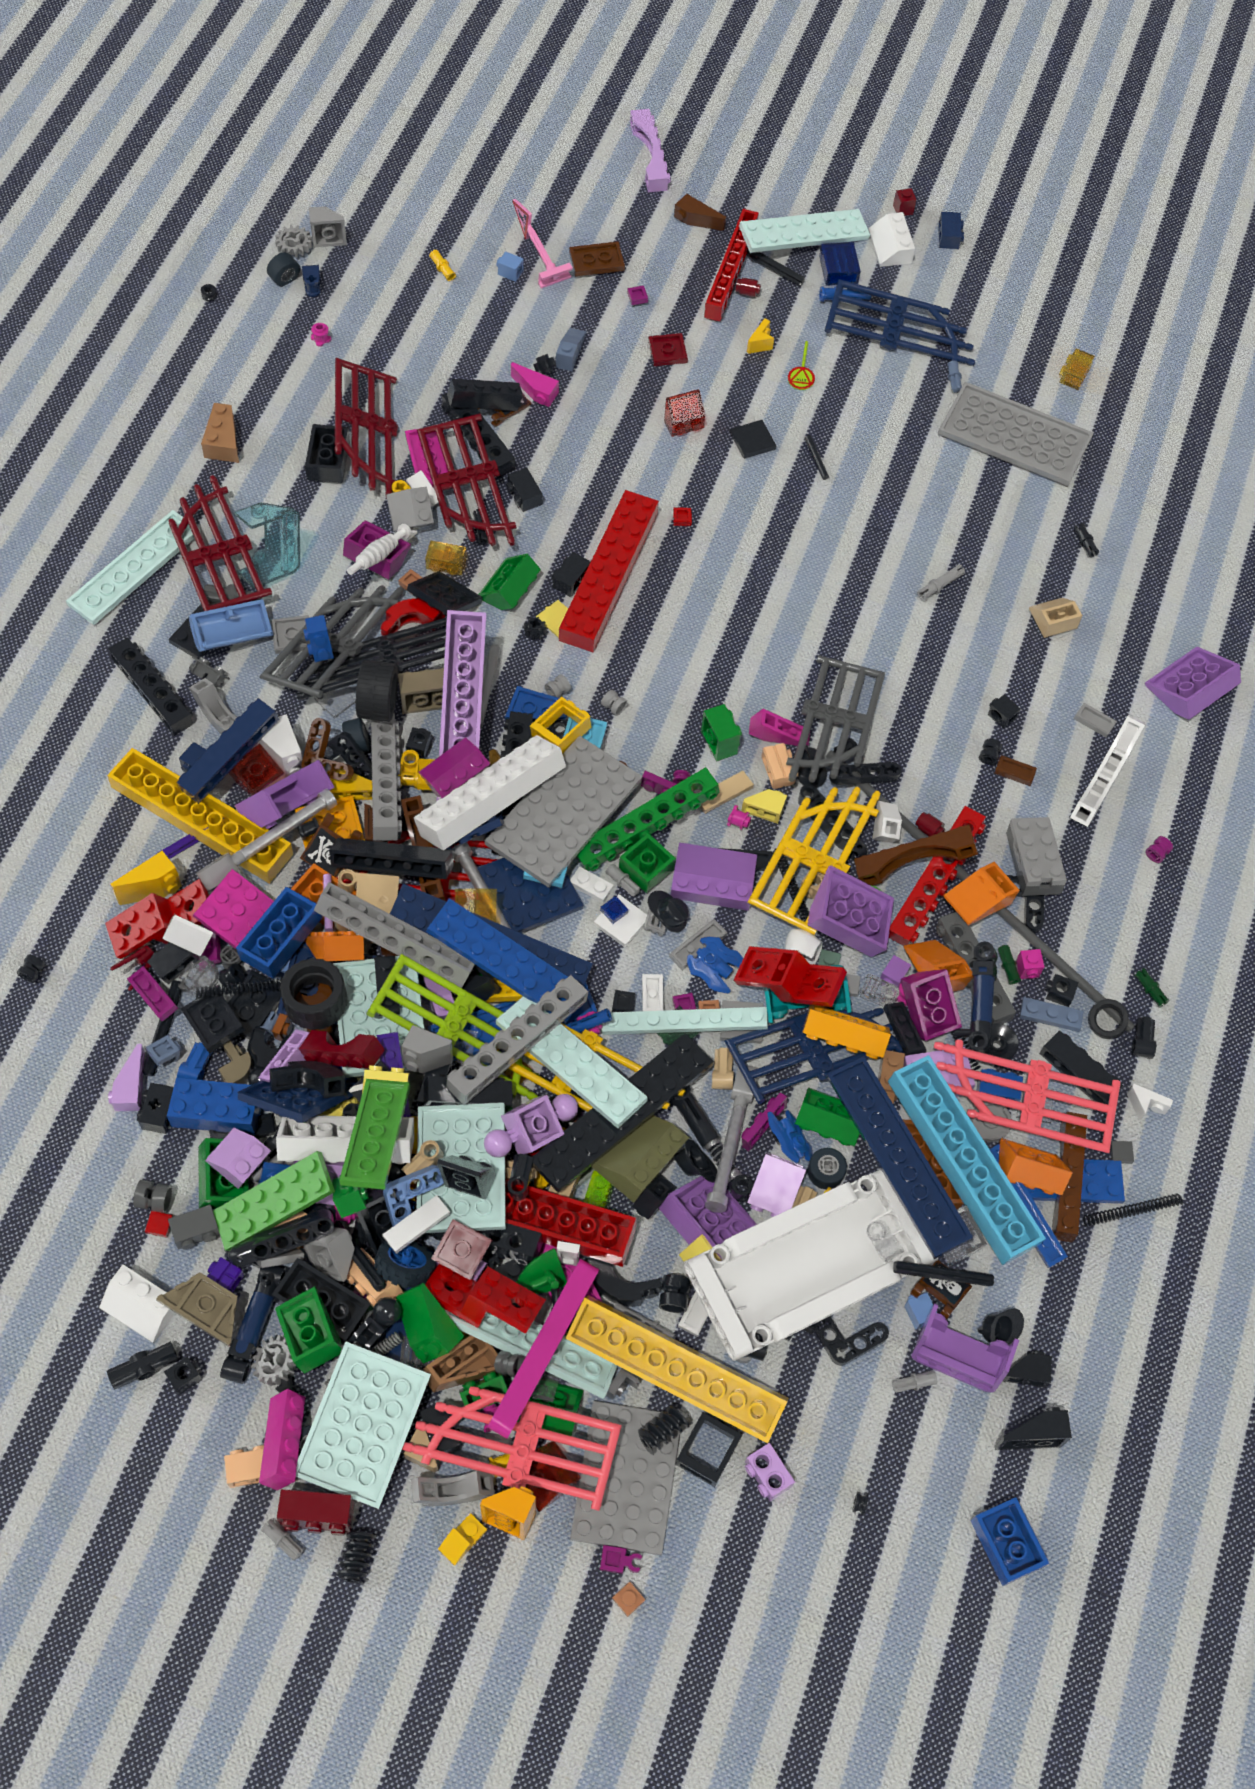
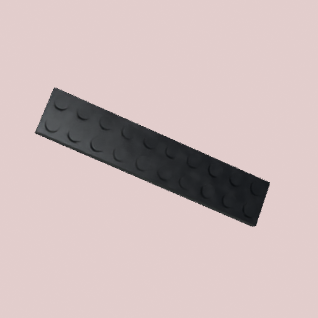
M684 1033L627 1079L648 1097V1101L625 1123L617 1128L596 1109L592 1108L563 1131L564 1135L551 1141L533 1156L532 1166L559 1193L713 1066L714 1061Z

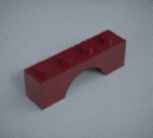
M311 1030L299 1047L306 1061H317L358 1069H369V1065L374 1066L385 1050L375 1035L358 1034L351 1041L342 1045H336L327 1031Z

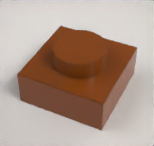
M281 1013L272 1030L275 1039L279 1041L286 1037V1035H289L292 1029L289 1017Z

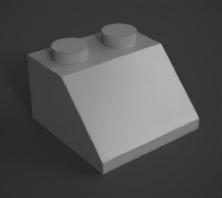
M326 206L310 207L309 216L313 248L347 245L344 217Z
M427 486L386 495L393 531H397L398 526L401 524H406L411 529L429 526L434 523Z
M412 1025L401 1046L403 1065L408 1070L425 1073L452 1063V1040Z
M334 1227L330 1235L304 1245L310 1262L315 1269L333 1280L344 1282L347 1279L355 1249L351 1241L352 1237L347 1229Z

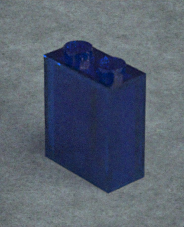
M854 242L821 244L819 258L825 286L837 285L838 279L858 284L861 271Z

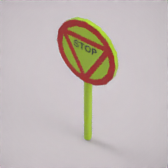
M805 341L801 367L793 368L788 374L790 386L798 390L809 389L815 382L814 373L805 367L808 341Z

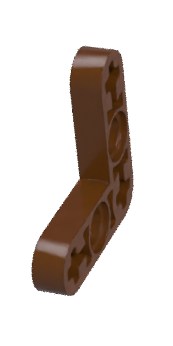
M322 718L314 719L310 727L301 767L304 768L310 765V763L319 760L323 768L330 764L331 770L327 773L330 779L343 782L350 781L354 774L353 768L350 765L324 759L331 731L330 722ZM318 741L320 744L319 749L314 751L313 745ZM337 769L343 770V771L345 770L346 773H345V774L337 773Z

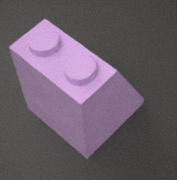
M767 1152L747 1202L751 1204L750 1208L759 1212H763V1209L771 1212L770 1216L772 1217L791 1209L807 1167Z

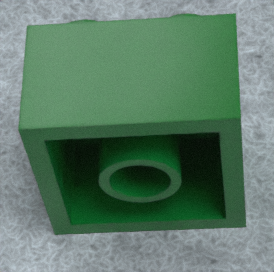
M725 704L705 710L703 712L701 733L716 762L737 755L742 732L739 725H736L734 722L732 711L728 710Z
M647 833L620 856L619 869L625 874H629V878L644 892L648 893L675 869L676 858Z

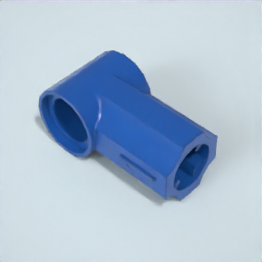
M195 1042L186 1062L180 1065L177 1078L203 1079L204 1068L211 1053H208L201 1042Z

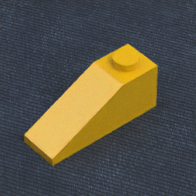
M337 769V773H340V774H345V773H346L345 770L343 771V770ZM353 774L352 779L348 782L330 779L334 788L329 791L335 799L353 795L354 800H372L371 780L357 774Z

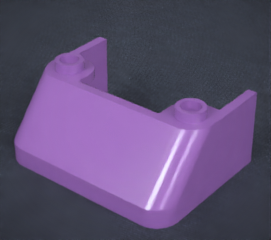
M317 760L234 806L238 813L259 827L265 826L266 829H269L277 824V819L305 803L309 805L317 799L318 793L326 788L331 790L334 788V785L321 762Z
M934 1304L911 1355L912 1358L920 1364L980 1390L995 1392L1010 1370L1019 1340L1015 1338L1010 1346L1001 1340H996L986 1345L947 1328L948 1322L945 1320L946 1318L936 1313L939 1305Z

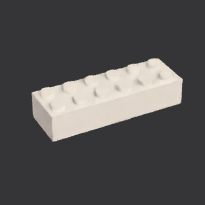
M314 1116L304 1123H298L293 1119L282 1117L276 1136L277 1161H300L319 1151L322 1152L324 1161L330 1163L344 1162L356 1116ZM412 1117L402 1118L392 1163L396 1164L410 1163L414 1144V1118Z

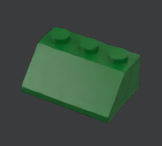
M528 553L505 558L479 595L483 597L482 601L500 610L513 609L518 605L520 597L528 591L529 585L537 579V574L541 569Z
M808 1087L795 1124L803 1130L817 1132L824 1138L838 1140L842 1145L855 1147L860 1133L840 1099Z
M205 1138L198 1147L199 1208L211 1205L212 1209H217L249 1190L248 1178L238 1189L205 1161L223 1139Z
M540 1379L528 1401L578 1413L584 1390ZM545 1415L542 1429L572 1436L575 1422Z

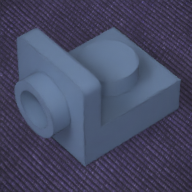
M169 1035L147 1046L146 1051L156 1065L159 1066L172 1058L175 1062L178 1061L181 1048L176 1040L172 1041Z

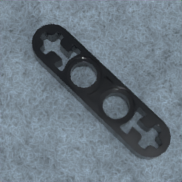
M895 762L860 764L859 766L854 764L840 765L838 776L832 779L829 775V779L836 785L892 782L898 780L902 768ZM870 770L877 771L879 775L871 774ZM852 772H859L861 777L854 776Z

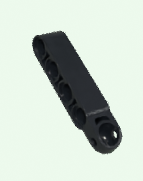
M806 784L800 789L798 804L801 805L802 801L806 798L805 796H810V804L807 809L823 804L826 798L815 786ZM837 810L828 811L820 825L821 830L827 836L834 826L830 823H835L840 815ZM817 814L811 816L810 818L814 821ZM846 820L834 841V844L842 850L849 840L842 836L850 838L854 830ZM859 838L849 855V858L853 861L856 859L854 854H858L859 857L868 855L867 847Z
M321 1209L258 1233L251 1240L232 1247L228 1253L229 1260L235 1266H245L326 1237L334 1230L333 1214L327 1209ZM322 1220H327L329 1222L326 1225L319 1224V1222ZM302 1228H305V1229L308 1230V1231L305 1232V1233H299V1232H298V1230H299V1229H302ZM281 1236L287 1238L285 1241L277 1240V1238ZM264 1245L266 1248L257 1249L256 1246ZM243 1258L241 1262H238L236 1259Z

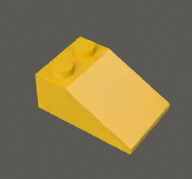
M160 851L110 884L119 905L139 902L151 893L166 897L177 892L182 886L176 867L163 851Z

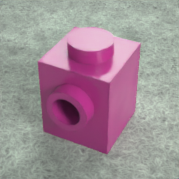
M1041 950L1020 951L1016 959L1020 978H1039L1044 969Z

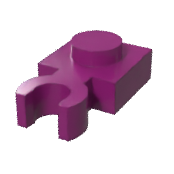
M603 1545L600 1571L623 1574L625 1567L632 1573H639L640 1568L634 1567L632 1561L635 1559L641 1560L642 1555L634 1553L630 1556H625V1548Z

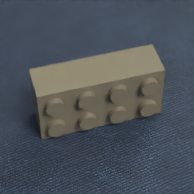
M444 668L398 674L403 714L442 709Z

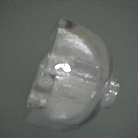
M200 956V960L195 964L191 961L179 977L182 982L178 987L191 997H196L197 987L201 991L202 986L205 993V986H207L208 992L210 985L212 990L214 985L218 986L220 977L218 967L206 956Z

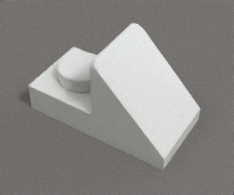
M1133 1084L1127 1093L1140 1120L1145 1115L1147 1108H1150L1155 1113L1165 1115L1173 1102L1170 1098L1136 1084Z

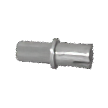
M615 864L608 866L605 873L617 882L618 887L625 889L631 896H636L640 892V887L629 878V874H624Z
M934 1370L920 1374L911 1373L910 1377L892 1381V1387L896 1393L910 1389L918 1391L919 1388L936 1385L937 1376Z
M272 1519L267 1521L269 1525L265 1523L261 1531L275 1543L274 1546L276 1548H280L292 1560L298 1559L303 1552L302 1548L289 1537L290 1534L288 1532H284Z

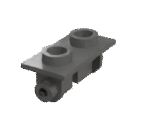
M192 656L196 660L195 663L189 666L192 674L201 679H204L205 675L208 674L206 679L212 682L216 688H221L224 685V678L230 679L224 675L225 670L218 666L212 668L209 666L211 662L202 657L198 660Z

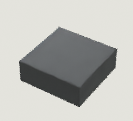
M1111 1141V1160L1121 1161L1122 1164H1133L1132 1141Z

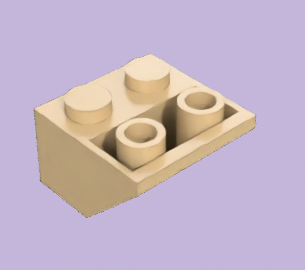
M1059 598L1029 607L1044 638L1077 629L1083 616L1075 601L1066 598Z

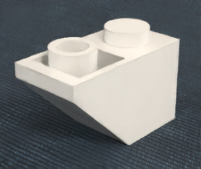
M877 801L876 809L879 810V813L875 817L872 839L888 843L899 840L902 819L897 805Z

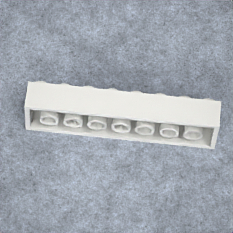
M537 735L530 738L529 741L515 748L514 751L500 758L496 763L485 768L465 784L454 789L450 794L439 799L435 804L415 816L414 820L420 836L441 850H445L564 769L566 764L561 748Z

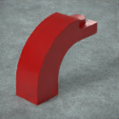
M406 599L394 604L386 611V620L380 628L381 635L384 636L397 632L402 626L409 623L425 624L445 618V615L437 608L429 606L422 599Z

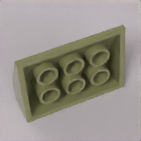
M652 1115L591 1167L634 1203L646 1187L681 1150L689 1137L673 1123Z

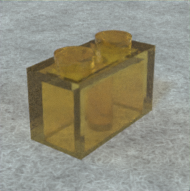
M1076 348L1073 354L1068 355L1067 365H1063L1061 368L1059 383L1079 390L1092 366L1095 356Z
M430 540L425 557L426 569L435 572H445L451 575H462L467 559L466 547Z

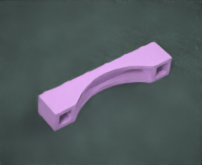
M650 109L631 110L630 126L632 133L647 146L652 156L649 165L646 167L645 174L648 193L667 191L668 183H670V174L667 173L664 151L660 149L661 141L660 138H657V127H654V115H651Z

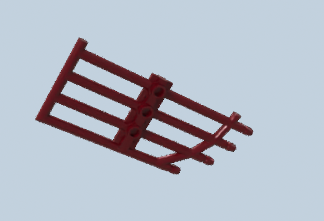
M335 358V452L340 455L343 448L351 458L353 477H358L359 467L368 474L370 491L375 490L376 479L385 483L386 496L392 493V484L396 481L392 479V436H397L398 425L397 422L391 419V383L395 384L397 377ZM342 367L351 370L352 408L342 405ZM359 373L368 375V413L359 409ZM375 378L384 381V418L375 414ZM342 420L352 425V448L342 435ZM359 426L365 427L368 430V464L359 458ZM375 431L385 435V475L376 471Z
M481 414L417 429L446 527H452L450 518L460 522L465 526L470 542L475 541L473 528L484 530L491 546L496 545L493 531L504 530L509 545H515L512 529H517L516 523H509L495 479V477L500 476L495 460L489 461L477 423L482 421ZM471 424L483 463L472 466L460 426ZM450 428L454 429L465 468L458 470L454 469L443 430ZM436 432L448 472L438 475L426 439V434ZM488 479L502 523L490 524L477 481ZM471 484L482 522L470 520L460 486ZM453 488L461 514L447 507L442 490Z
M214 475L210 476V482L214 489L213 492L204 496L201 487L198 484L194 485L198 501L191 508L184 497L180 498L184 516L179 526H177L174 519H169V526L204 611L247 603L272 595L271 588L264 589L248 551L253 549L247 534L243 536L240 534L224 495L229 493L227 486L221 488ZM218 498L234 536L233 539L223 541L208 502ZM201 507L216 544L205 546L193 515ZM188 524L199 548L189 552L182 538ZM241 553L257 590L247 595L230 557ZM224 560L239 597L228 600L212 561ZM202 564L206 565L221 601L220 603L210 606L194 567Z

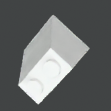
M286 714L278 717L279 721L254 746V749L283 776L288 777L302 769V755Z

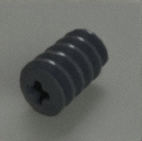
M673 1406L666 1408L667 1413L664 1411L660 1412V1418L655 1416L652 1419L653 1424L650 1422L646 1423V1430L644 1428L638 1429L640 1440L651 1455H654L652 1447L661 1450L660 1441L666 1445L668 1444L667 1436H670L672 1439L676 1438L674 1430L681 1434L683 1432L682 1424L689 1428L686 1418Z
M362 1531L349 1532L346 1537L351 1541L344 1543V1547L349 1551L342 1552L341 1556L346 1560L339 1562V1566L344 1570L337 1571L336 1575L344 1581L364 1585L359 1580V1577H366L367 1574L361 1569L370 1565L364 1561V1558L372 1557L366 1549L374 1548L369 1539H375L377 1536Z

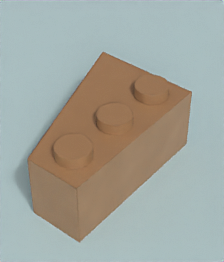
M213 404L201 442L204 458L239 463L232 405Z
M470 1335L457 1344L448 1354L438 1357L424 1368V1372L431 1374L427 1384L435 1393L462 1385L471 1380L483 1379V1375L495 1371L494 1363L498 1354L492 1345Z

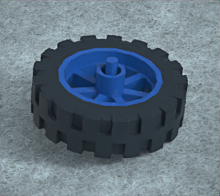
M385 1241L378 1249L374 1268L377 1269L376 1272L379 1275L383 1276L384 1280L391 1281V1284L396 1286L397 1284L402 1285L401 1287L408 1288V1286L413 1288L422 1283L426 1284L434 1272L436 1261L431 1259L433 1254L428 1252L426 1247L419 1246L417 1242L413 1241V1243H410L396 1254L387 1241Z

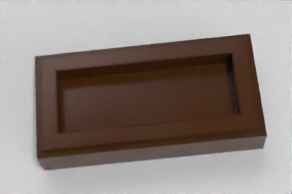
M1001 755L994 774L1031 786L1037 768Z

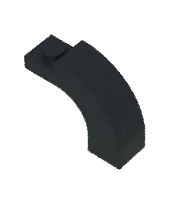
M317 1061L288 1062V1066L269 1069L270 1089L272 1092L292 1088H311L319 1091L324 1099L345 1095V1075L333 1065Z
M591 1257L588 1258L587 1262L600 1269L593 1281L595 1288L602 1296L615 1304L619 1302L623 1306L637 1307L641 1306L642 1297L645 1296L646 1299L654 1298L658 1293H661L660 1278L640 1283H628L621 1280L615 1274L611 1263Z

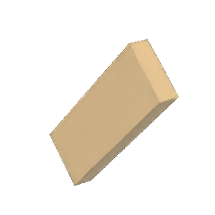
M741 771L718 783L720 793L713 800H707L702 803L700 808L704 813H707L753 788L754 784L746 773Z

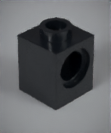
M1004 694L999 699L995 698L990 703L988 716L1005 729L1017 719L1021 708Z
M412 727L405 746L406 751L414 750L418 753L419 759H426L432 743L431 732L424 728Z
M1055 974L1052 980L1048 979L1044 990L1048 992L1046 1000L1069 1007L1074 999L1079 982ZM1057 988H1061L1064 992L1058 991Z
M188 1356L164 1371L178 1396L202 1381L199 1375L202 1372L196 1360L191 1362ZM183 1371H191L188 1378L180 1379V1374Z

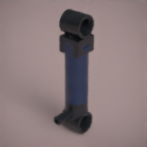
M983 941L978 943L974 949V955L978 961H973L972 975L974 976L971 1029L958 1028L953 1033L955 1037H969L968 1044L973 1051L988 1054L992 1049L994 981L997 979V966L995 963L998 959V954L991 943ZM991 951L989 956L981 957L983 952ZM978 1040H985L983 1046L976 1047Z
M281 1266L260 1268L257 1285L235 1339H232L227 1352L228 1356L221 1368L220 1378L239 1384L245 1382L250 1365H252L254 1360L252 1356L257 1352L256 1345L274 1301L272 1293L285 1276L286 1268Z

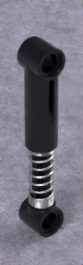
M688 1085L684 1089L685 1095H676L670 1100V1103L676 1106L702 1148L710 1152V1156L714 1157L713 1161L717 1162L716 1166H719L723 1150V1144L720 1141L721 1137L691 1093L690 1085ZM732 1163L728 1180L730 1194L737 1202L747 1201L753 1189L752 1180L748 1176L741 1174L740 1170L735 1168V1163ZM742 1185L746 1188V1191L740 1192L736 1187Z

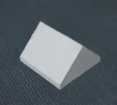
M174 915L162 939L201 956L213 932Z

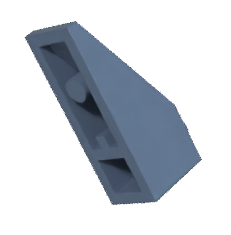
M569 328L560 341L556 352V368L573 371L586 336V331Z

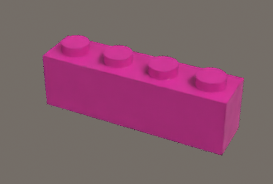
M289 1389L270 1398L259 1478L260 1484L277 1491L295 1482L305 1396Z

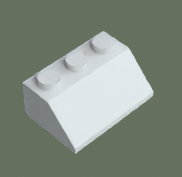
M903 212L886 214L868 228L880 267L912 263L915 247Z
M125 1265L120 1267L109 1282L99 1307L153 1344L176 1314L156 1301L159 1295L167 1292Z

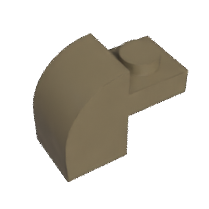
M231 1041L223 1044V1048L231 1062L218 1069L220 1076L227 1083L247 1084L249 1075L253 1071L250 1055L248 1052L243 1054L238 1045L233 1046Z

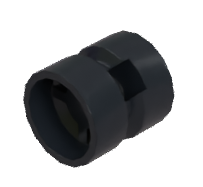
M677 1274L664 1275L661 1288L664 1293L660 1295L659 1308L672 1313H685L689 1300L686 1295L690 1293L691 1280Z

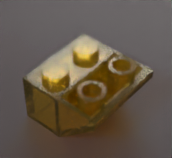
M455 889V902L472 913L496 922L497 889Z

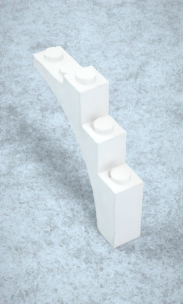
M1130 715L1127 716L1095 776L1076 805L1070 817L1071 819L1087 827L1089 826L1116 777L1122 770L1146 723Z

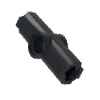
M168 1342L151 1351L144 1350L132 1355L129 1361L107 1370V1375L115 1390L135 1380L148 1379L157 1370L179 1360L172 1343Z

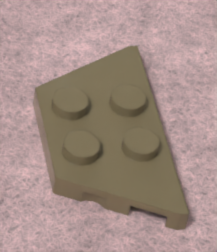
M199 1272L188 1281L178 1284L174 1289L156 1298L157 1302L229 1347L231 1345L238 1296Z

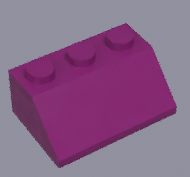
M364 520L344 538L343 556L356 562V557L370 543L389 534V532ZM403 539L398 540V546L384 560L368 569L389 580L399 571L411 544Z
M465 737L418 773L438 799H442L454 789L459 788L469 779L481 773L485 768L490 767V763L482 752Z
M946 969L917 972L901 978L910 1017L921 1039L927 1041L962 1027L949 974Z

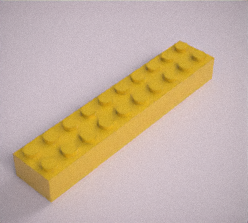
M131 748L107 775L111 788L183 832L194 836L198 841L221 855L226 853L233 855L269 831L265 827H259L238 813L237 810L210 794L199 804L181 791L177 784L180 778L179 775L134 748ZM281 837L239 866L270 884L294 855L292 845Z
M589 1295L584 1298L565 1339L766 1443L769 1442L789 1399Z

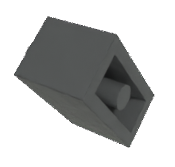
M211 1205L168 1219L178 1250L190 1249L196 1243L202 1241H213L220 1235Z

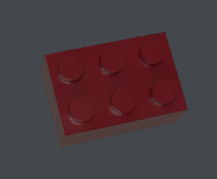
M281 1489L277 1520L281 1527H285V1531L298 1532V1529L302 1528L308 1529V1532L313 1534H321L322 1530L331 1531L332 1535L344 1536L345 1532H351L355 1504L351 1495Z

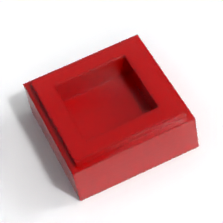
M673 507V526H691V508Z
M151 1211L145 1233L167 1238L170 1230L168 1219L173 1218V1215Z

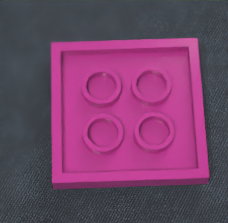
M231 869L194 913L193 917L236 949L274 901L235 870Z

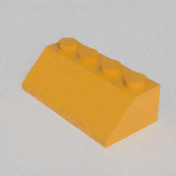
M818 1005L809 1006L803 1027V1033L806 1034L807 1038L813 1040L821 1038L826 1040L827 1044L836 1047L840 1044L846 1046V1050L858 1053V1050L866 1052V1056L873 1059L884 1057L891 1036L889 1027Z
M522 1486L520 1489L512 1487L482 1499L480 1503L482 1522L524 1541L536 1515V1496H533L534 1492Z

